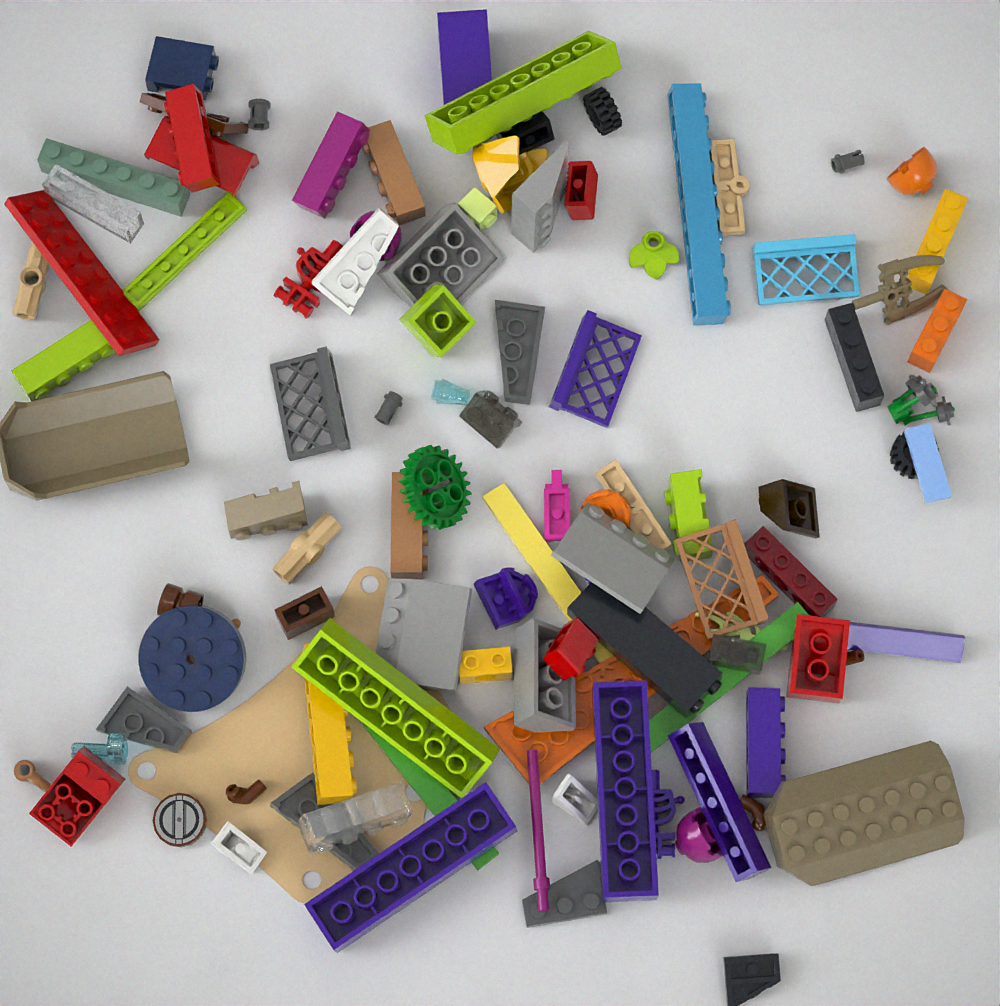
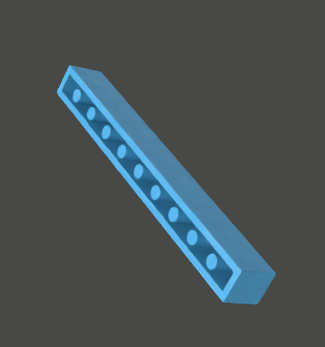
M701 83L672 84L667 97L693 325L723 324L731 313V304L729 300H726L725 293L728 290V279L723 275L725 255L720 250L723 236L722 231L718 230L717 224L720 219L719 207L715 206L717 185L713 184L712 181L715 168L714 161H710L709 155L712 150L711 138L707 137L709 117L704 112L707 102L706 93L702 92Z

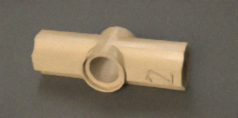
M34 243L30 245L25 268L20 273L21 283L13 309L14 316L28 321L35 320L41 295L46 289L45 280L50 265ZM30 279H39L38 282H36L33 285L27 284Z
M325 512L307 532L303 531L295 538L290 546V550L272 568L281 580L290 585L307 565L314 564L321 557L325 550L324 547L337 535L342 526L334 517Z

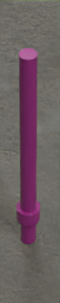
M527 750L536 873L533 883L534 890L537 891L538 912L549 911L548 890L550 889V878L546 875L538 751Z

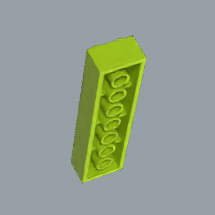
M588 30L424 115L432 142L456 155L467 153L473 146L488 142L491 137L500 132L509 131L513 125L530 120L534 114L549 110L555 103L561 100L570 99L574 93L582 89L591 88L595 82L601 79L610 78L616 71L622 69L616 43Z
M331 618L327 620L291 667L460 798H463L492 764L500 750L499 747Z

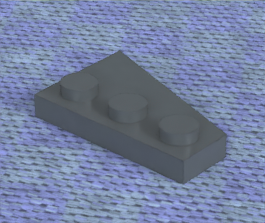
M128 686L96 728V731L176 754L192 734L191 729Z

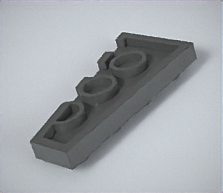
M495 300L505 402L530 405L545 307Z
M313 772L270 803L271 808L352 870H356L379 854L339 804H317L315 775Z

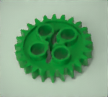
M428 445L414 450L415 452L408 454L409 459L403 461L406 468L399 471L404 475V478L399 479V483L404 485V489H401L400 493L406 494L403 503L410 504L408 512L415 511L414 520L422 519V526L430 524V529L438 528L441 530L456 525V522L463 520L462 515L468 513L465 506L471 503L466 499V496L472 495L470 491L466 490V486L471 483L464 480L468 473L466 471L461 472L462 462L456 464V455L448 456V449L441 450L439 445L435 447ZM445 480H450L449 484L421 495V491Z

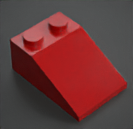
M796 615L786 697L830 703L841 702L844 692L850 620Z

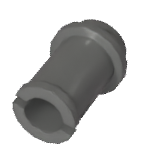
M859 149L842 156L839 154L835 155L831 159L833 171L842 174L846 169L864 165L865 160L864 155L861 154L862 151Z
M389 391L388 394L384 395L385 400L374 417L384 425L390 424V420L397 408L402 406L401 401L403 398L393 391Z

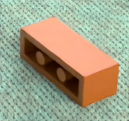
M944 288L908 358V363L928 373L931 372L968 299Z

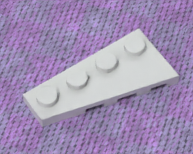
M379 207L312 280V285L348 315H351L357 300L361 297L369 278L373 275L381 256L384 255L399 224Z

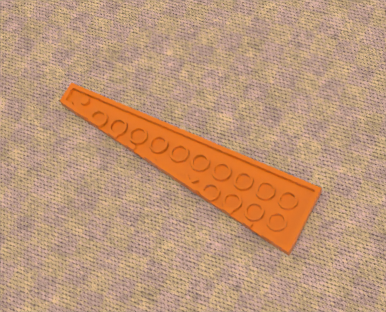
M761 575L756 578L764 606L766 607L778 598L779 594L766 578ZM740 587L731 591L727 596L737 600L741 593ZM742 596L739 602L745 604ZM720 597L714 610L725 615L727 612H731L734 603ZM715 601L709 604L708 607L712 608ZM737 605L733 614L744 622L750 620L748 611ZM697 610L686 618L669 625L674 632L702 656L728 637L718 636L707 640L700 617L695 616V613L698 612ZM708 620L709 628L719 629L718 624ZM612 656L576 677L575 730L532 732L514 725V711L484 726V730L528 784L527 750H537L541 785L595 742L593 683L643 680L615 656ZM647 685L649 700L656 692Z

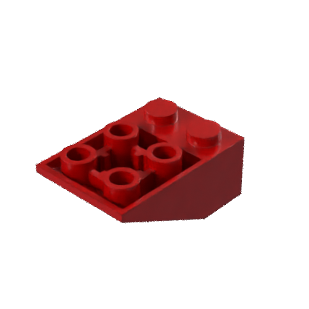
M83 746L29 814L72 847L126 778Z

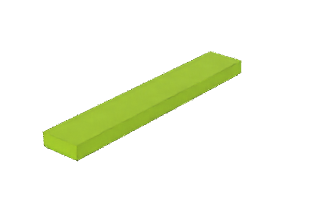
M227 192L123 289L125 297L139 312L247 211L246 207L232 196L230 192Z

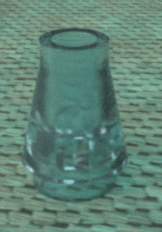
M444 379L442 381L435 380L431 400L437 401L436 404L467 405L470 391Z

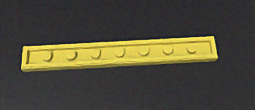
M502 483L485 494L483 500L568 622H570L572 619L567 615V607L582 592L560 561L551 556L553 553L551 548L505 483ZM597 642L595 645L596 652L593 657L599 664L614 655Z

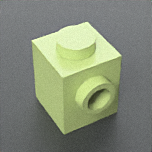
M476 187L458 203L459 208L480 231L485 227L490 228L497 220V206Z

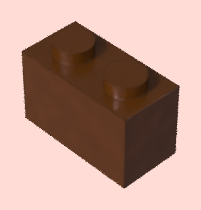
M322 586L274 610L277 620L288 640L326 622L329 618L335 617L334 609Z

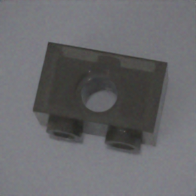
M713 634L708 661L716 667L759 675L762 671L766 644Z

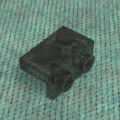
M479 391L474 394L459 417L495 448H500L512 431L520 427L522 421L518 419L519 415L510 407L505 408L499 403L498 396L493 392Z

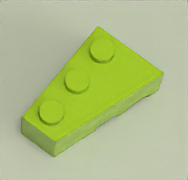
M702 469L671 473L667 490H664L666 506L670 505L672 513L668 515L670 530H675L676 539L710 529L709 518H707L704 504L706 496L705 493L702 494L700 479L703 477ZM711 535L707 541V544L712 546ZM706 536L699 538V540L704 542ZM674 539V540H673V550H674V554H675V555H679V552H678V549H677V546H676V543H675V539ZM694 541L682 544L685 553L694 558L701 548V545ZM704 547L698 560L711 558L713 551Z

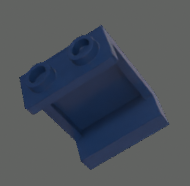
M156 36L145 78L147 90L158 93L159 87L177 89L194 84L202 92L203 100H206L208 92L211 93L213 89L214 79L211 78L213 70L217 71L219 56H216L214 46Z

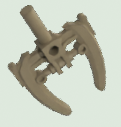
M919 255L879 264L878 269L881 273L878 277L880 283L883 282V284L878 286V292L852 300L854 309L857 310L882 301L885 304V308L882 310L886 315L884 322L889 325L927 307L941 296L944 288H947L944 285H940L925 296L910 302L908 297L913 291L910 287L912 281L906 278L908 270L922 266L943 265L945 262L944 258L935 255ZM896 274L900 275L898 282H894V275ZM901 297L902 300L900 302V305L897 306V301H899V298Z

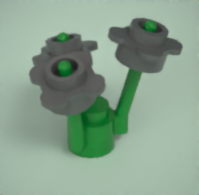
M909 375L910 379L905 383L909 390L892 400L893 403L887 406L895 423L898 424L903 421L904 425L935 416L938 417L939 423L947 421V424L951 425L950 418L954 417L955 411L951 402L946 403L944 396H942L941 402H936L935 398L938 397L936 387L932 383L927 384L926 379H923L920 375L917 377ZM913 394L915 397L908 401L907 398ZM919 401L924 406L932 404L936 408L935 411L910 416V414L914 413L911 406Z

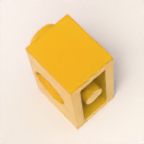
M510 646L462 651L459 670L460 684L512 679Z

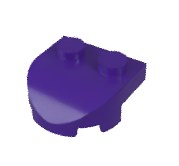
M512 567L502 568L499 573L478 579L473 584L495 630L522 621L534 609L536 599L538 598L537 587L528 574L522 575L514 571L515 568Z

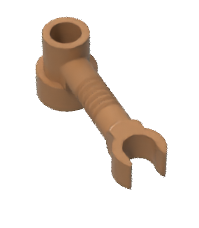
M28 760L19 761L14 767L16 779L21 782L30 781L43 790V792H46L51 783L35 772V766L32 762ZM22 766H28L30 772L27 775H22L19 769Z

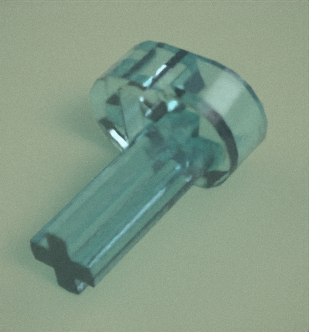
M110 733L107 744L74 742L71 746L72 758L85 746L100 759L109 760L111 764L124 765L127 762L128 743L124 733Z

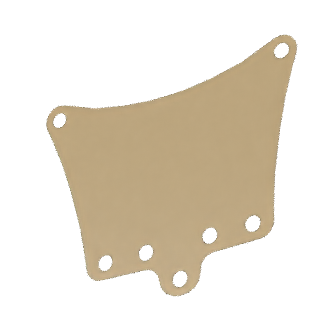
M370 566L363 567L354 574L334 610L335 617L332 620L376 653L388 579L383 571ZM366 576H374L378 580V588L373 593H367L361 588V580ZM301 651L280 674L250 699L215 722L191 734L177 754L155 748L134 757L128 768V776L133 785L160 800L176 793L189 794L199 800L206 810V828L218 835L226 822H230L267 851V854L258 866L295 900L307 903L354 870L270 807L272 801L312 772L314 773L305 680L302 675L291 668L302 654ZM424 690L452 711L440 691ZM348 712V716L345 717V725L350 726L351 742H347L348 752H353L354 767L350 768L351 778L356 779L357 792L353 794L350 803H339V805L380 854L424 824V814L427 806L421 799L411 801L406 797L405 790L409 785L359 720ZM144 762H150L156 768V774L150 780H143L138 775V768ZM258 779L267 788L248 805L232 803L226 795V788L229 785L236 784L237 787L249 788ZM308 871H316L321 876V883L315 889H308L303 884V876Z

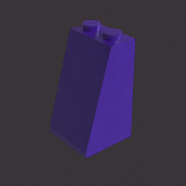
M487 9L437 13L443 105L492 81Z

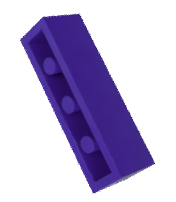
M748 687L746 692V796L750 798H773L780 783L786 780V776L781 775V764H785L786 751L785 748H781V738H785V722H781V712H785V696H780V688Z

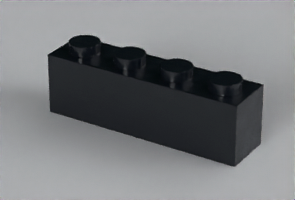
M853 303L828 309L825 323L855 411L858 412L880 406L884 398V392Z

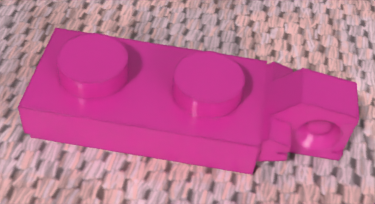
M551 470L552 484H545L544 537L546 542L561 541L570 528V488H568V484H562V470Z

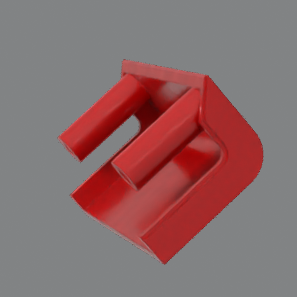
M165 116L161 120L144 156L148 160L151 158L181 171L173 149L176 148L175 139H172L169 132L171 119ZM211 135L221 184L216 187L228 191L232 196L236 197L249 169H253L260 164L257 154Z

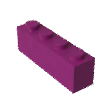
M337 111L292 199L300 208L324 219L333 210L335 199L339 191L344 188L350 169L357 163V155L360 149L369 139L370 129L363 122Z

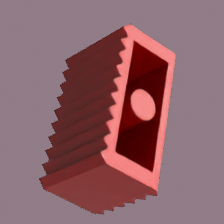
M570 161L567 168V189L565 190L564 206L572 220H592L595 214L598 173L592 161Z
M575 618L563 625L543 657V661H546L547 665L554 669V672L557 673V676L561 677V680H566L572 676L576 678L585 670V662L595 654V645L599 640L578 618Z

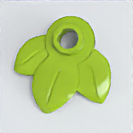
M658 231L645 233L641 243L634 246L629 255L630 267L644 266L646 273L653 279H659L664 274L666 264L679 263L677 248L666 242L664 235ZM655 241L658 245L651 247L649 242Z

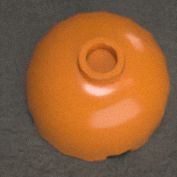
M925 147L912 154L910 159L901 163L887 177V181L899 193L914 195L920 191L923 195L934 186L931 181L936 176L937 165L933 156Z

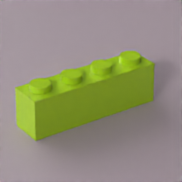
M90 320L11 371L30 401L46 398L51 390L57 386L66 385L73 376L79 372L84 373L92 368L93 363L101 358L106 359L110 357L115 350L93 321Z

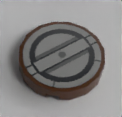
M176 793L160 801L154 810L152 821L154 831L162 841L170 846L181 848L192 845L203 835L206 829L207 816L206 810L199 800L189 794Z

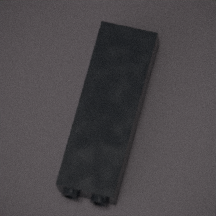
M592 582L567 607V615L572 620L578 618L599 640L598 642L641 680H647V685L685 718L691 712L694 715L698 713L705 704L702 700L709 693L714 695L722 686L720 681L723 673L648 608L645 607L640 614Z

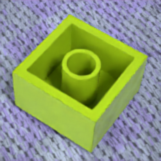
M434 284L399 319L431 356L440 358L476 323L474 318L444 285Z

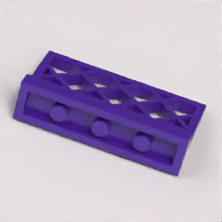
M587 310L582 317L549 408L556 411L562 409L607 428L642 335L596 317L597 313ZM597 325L607 329L610 338L599 342L595 334ZM623 336L634 340L632 347L625 351H622L617 341L618 338ZM612 341L618 353L606 358L601 345ZM597 348L602 360L590 364L586 355L587 351ZM620 357L624 369L614 374L609 361ZM604 364L609 376L598 380L593 368ZM588 370L593 383L582 387L578 375ZM612 380L616 388L615 393L605 396L600 384ZM596 386L601 399L589 403L584 390ZM580 393L585 404L579 408L568 404L570 396ZM603 402L607 410L605 419L596 416L592 406Z

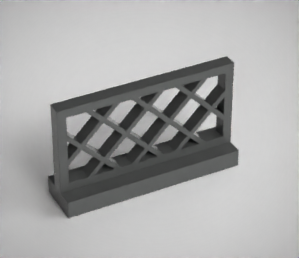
M327 346L318 348L315 353L270 364L288 460L294 461L337 449L341 451L351 449L333 356ZM315 360L317 368L311 376L301 371L306 362ZM288 367L294 372L288 381L284 382L279 379L278 370ZM298 374L308 379L302 391L291 386ZM313 383L321 387V393L316 400L306 395ZM288 389L298 394L292 406L287 405L283 401V397ZM303 397L313 403L306 415L296 410ZM318 406L326 411V416L321 424L310 418ZM293 412L303 418L296 430L289 427L287 422ZM308 421L318 427L311 439L301 434ZM322 430L330 434L331 444L321 446L315 442ZM298 436L308 442L303 451L293 452L292 445Z

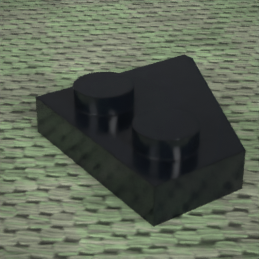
M779 953L723 957L727 1006H739L781 981Z

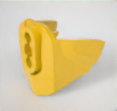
M517 136L501 138L485 144L479 143L473 146L472 158L482 186L490 193L501 214L512 209V193L548 159L549 155L547 149L531 150L519 155V137Z

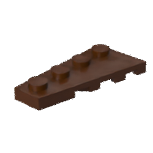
M156 93L141 94L140 103L148 105V110L156 113L166 112L164 102L167 99L165 96ZM207 113L211 134L225 137V134H247L249 127L248 123L242 121L240 123L229 122V117Z

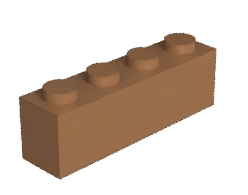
M391 120L368 127L370 129L369 139L362 146L364 154L369 153L371 161H368L373 176L377 175L380 182L377 183L381 197L386 196L389 203L385 205L387 213L395 218L399 225L425 217L424 202Z
M392 472L391 578L423 579V571H428V555H423V546H428V530H423L422 519L414 520L415 511L408 512L410 504L403 503L406 494L400 493V490L404 489V485L399 483V479L404 478V475L400 472ZM429 488L421 491V495L429 493Z

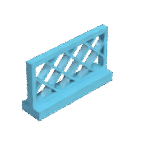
M855 234L754 243L752 256L755 264L759 305L859 297ZM849 253L850 264L845 270L833 261L838 254ZM820 255L828 262L820 272L808 263L813 256ZM788 258H796L803 264L795 274L783 265ZM771 260L778 267L769 276L761 270L760 261ZM830 264L842 273L834 283L822 274ZM805 266L817 275L809 285L797 277ZM850 267H851V275L847 272ZM780 268L792 277L784 287L772 279ZM762 276L766 279L764 283L762 282ZM843 276H846L852 281L853 291L844 292L836 284ZM818 278L830 286L826 293L818 294L811 288ZM793 280L805 288L800 296H793L786 290ZM768 282L780 290L775 298L764 299L763 288ZM832 289L836 291L835 293H830ZM809 291L812 295H805V293ZM782 293H784L787 297H780V296H781Z

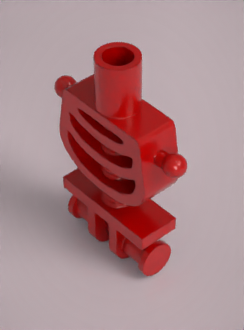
M332 240L323 253L314 247H311L306 252L304 248L299 247L297 253L301 257L296 262V269L302 284L298 285L288 277H285L283 279L284 286L291 291L288 293L282 286H279L273 296L281 299L286 307L290 304L294 305L292 311L295 313L299 311L306 319L309 318L314 308L312 306L309 307L305 302H309L316 308L320 305L319 298L309 292L311 289L321 292L312 285V280L343 246L338 241ZM310 260L315 265L314 267L309 263ZM303 266H305L309 273L308 276L302 272ZM297 295H299L300 297H299L298 300L296 301V300H295V297H296Z

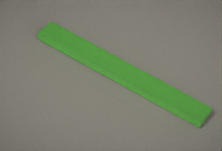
M796 602L716 666L723 673L720 681L722 686L714 695L709 693L702 700L705 704L698 713L694 715L691 712L685 718L669 704L649 720L651 753L669 739L667 735L687 725L790 643L794 636L796 615H808L803 607Z
M359 720L434 816L457 802L445 785ZM494 847L471 863L479 871L498 856L499 852Z

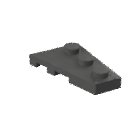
M598 860L550 885L548 890L549 911L538 912L537 892L524 898L522 903L527 928L607 915L606 904L602 899V881Z

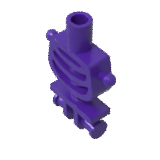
M652 770L657 859H661L662 856H672V858H675V844L662 845V841H675V833H658V826L671 822L676 812L675 804H683L685 799L683 796L674 798L673 792L670 789H660V771ZM668 801V804L665 806L658 807L657 805ZM670 811L667 817L658 820L659 814Z

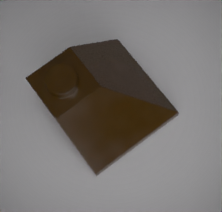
M785 479L758 487L760 512L784 531L815 539L820 537L814 487Z

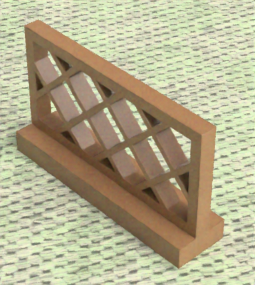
M736 519L728 521L723 525L675 539L707 640L754 625L767 623L769 618ZM718 532L722 533L724 544L721 550L707 544L710 535ZM706 536L704 542L699 540V538ZM694 541L701 545L695 558L685 553L683 543ZM704 547L718 554L712 567L698 560ZM725 547L727 548L728 554L723 552ZM720 556L727 558L732 563L733 567L729 575L715 569ZM687 559L693 562L691 567H689ZM695 564L710 570L703 583L692 576L691 571ZM712 572L726 579L720 592L706 585ZM733 572H735L737 580L731 577ZM728 581L740 587L741 593L737 600L723 594ZM695 584L701 586L699 592L697 591ZM704 588L718 595L712 608L701 603L700 595ZM742 596L745 604L739 602ZM720 597L734 603L729 616L714 610ZM737 605L748 611L749 621L739 623L731 618ZM704 609L709 611L707 617L705 616ZM712 613L726 620L722 629L714 632L710 631L708 620ZM728 622L734 624L733 626L726 628Z

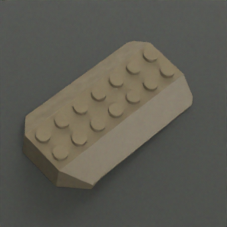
M164 371L31 402L15 401L0 422V463L4 481L10 491L35 501L184 467L190 462L171 377Z
M931 740L796 779L782 781L763 814L777 867L809 886L819 885L957 845L963 839L965 821L951 766L939 744Z

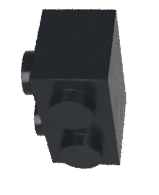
M543 111L534 114L530 120L513 125L509 131L496 134L497 139L510 136L519 137V155L555 140L550 119Z

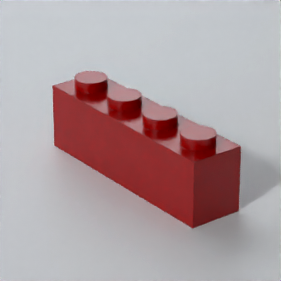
M194 84L165 92L167 101L164 102V107L171 119L169 132L172 139H175L176 148L173 149L176 161L180 165L181 171L178 172V177L181 185L185 186L192 193L221 185L202 92Z

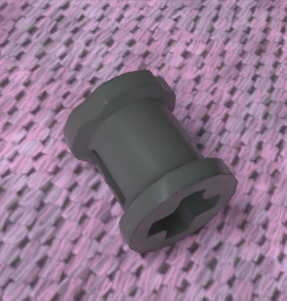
M260 98L250 100L248 107L251 109L248 127L261 131L269 129L268 110L271 108V103Z

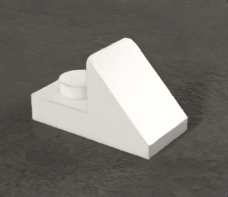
M228 821L211 843L220 854L230 858L250 874L254 872L267 854V851Z

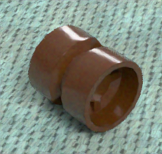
M167 583L159 600L157 615L160 616L171 609L184 605H203L204 594L188 590L185 593L182 587Z

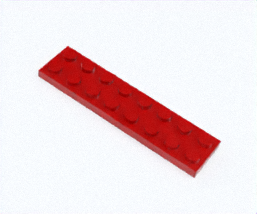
M44 189L8 197L4 203L6 208L118 356L156 346L160 340L136 307L125 297L123 290L48 192Z

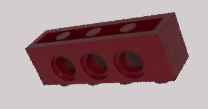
M764 526L744 543L749 559L794 604L798 602L809 616L824 617L834 608L838 599Z

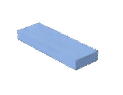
M926 424L905 429L904 434L925 504L950 499L952 494L931 425Z

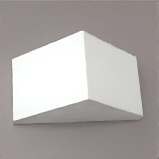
M570 774L566 775L553 795L552 803L586 825L598 809V799Z

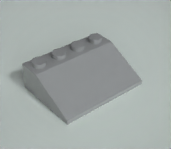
M566 142L512 193L511 234L533 253L539 247L541 249L544 248L551 239L550 235L566 187L569 146Z
M456 203L445 204L379 270L377 275L410 307L434 284L444 285L461 304L503 261L504 257Z
M588 502L551 554V556L640 614L675 560L666 550L655 547L643 535L635 534L626 528L623 522L612 519L600 507L591 505Z
M388 578L376 654L423 690L456 692L472 589L416 579Z

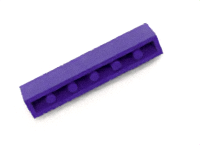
M689 723L667 735L735 882L751 879L772 868L704 723Z

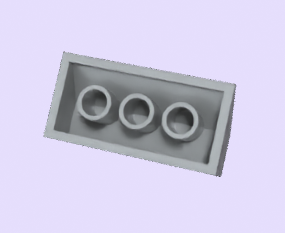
M535 618L514 630V725L532 732L573 731L576 729V678L572 676L566 680H561V677L557 676L554 669H551L550 665L543 661V657L562 628Z

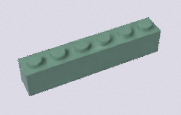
M46 138L37 158L43 173L182 217L190 197L189 190L182 186L179 180Z

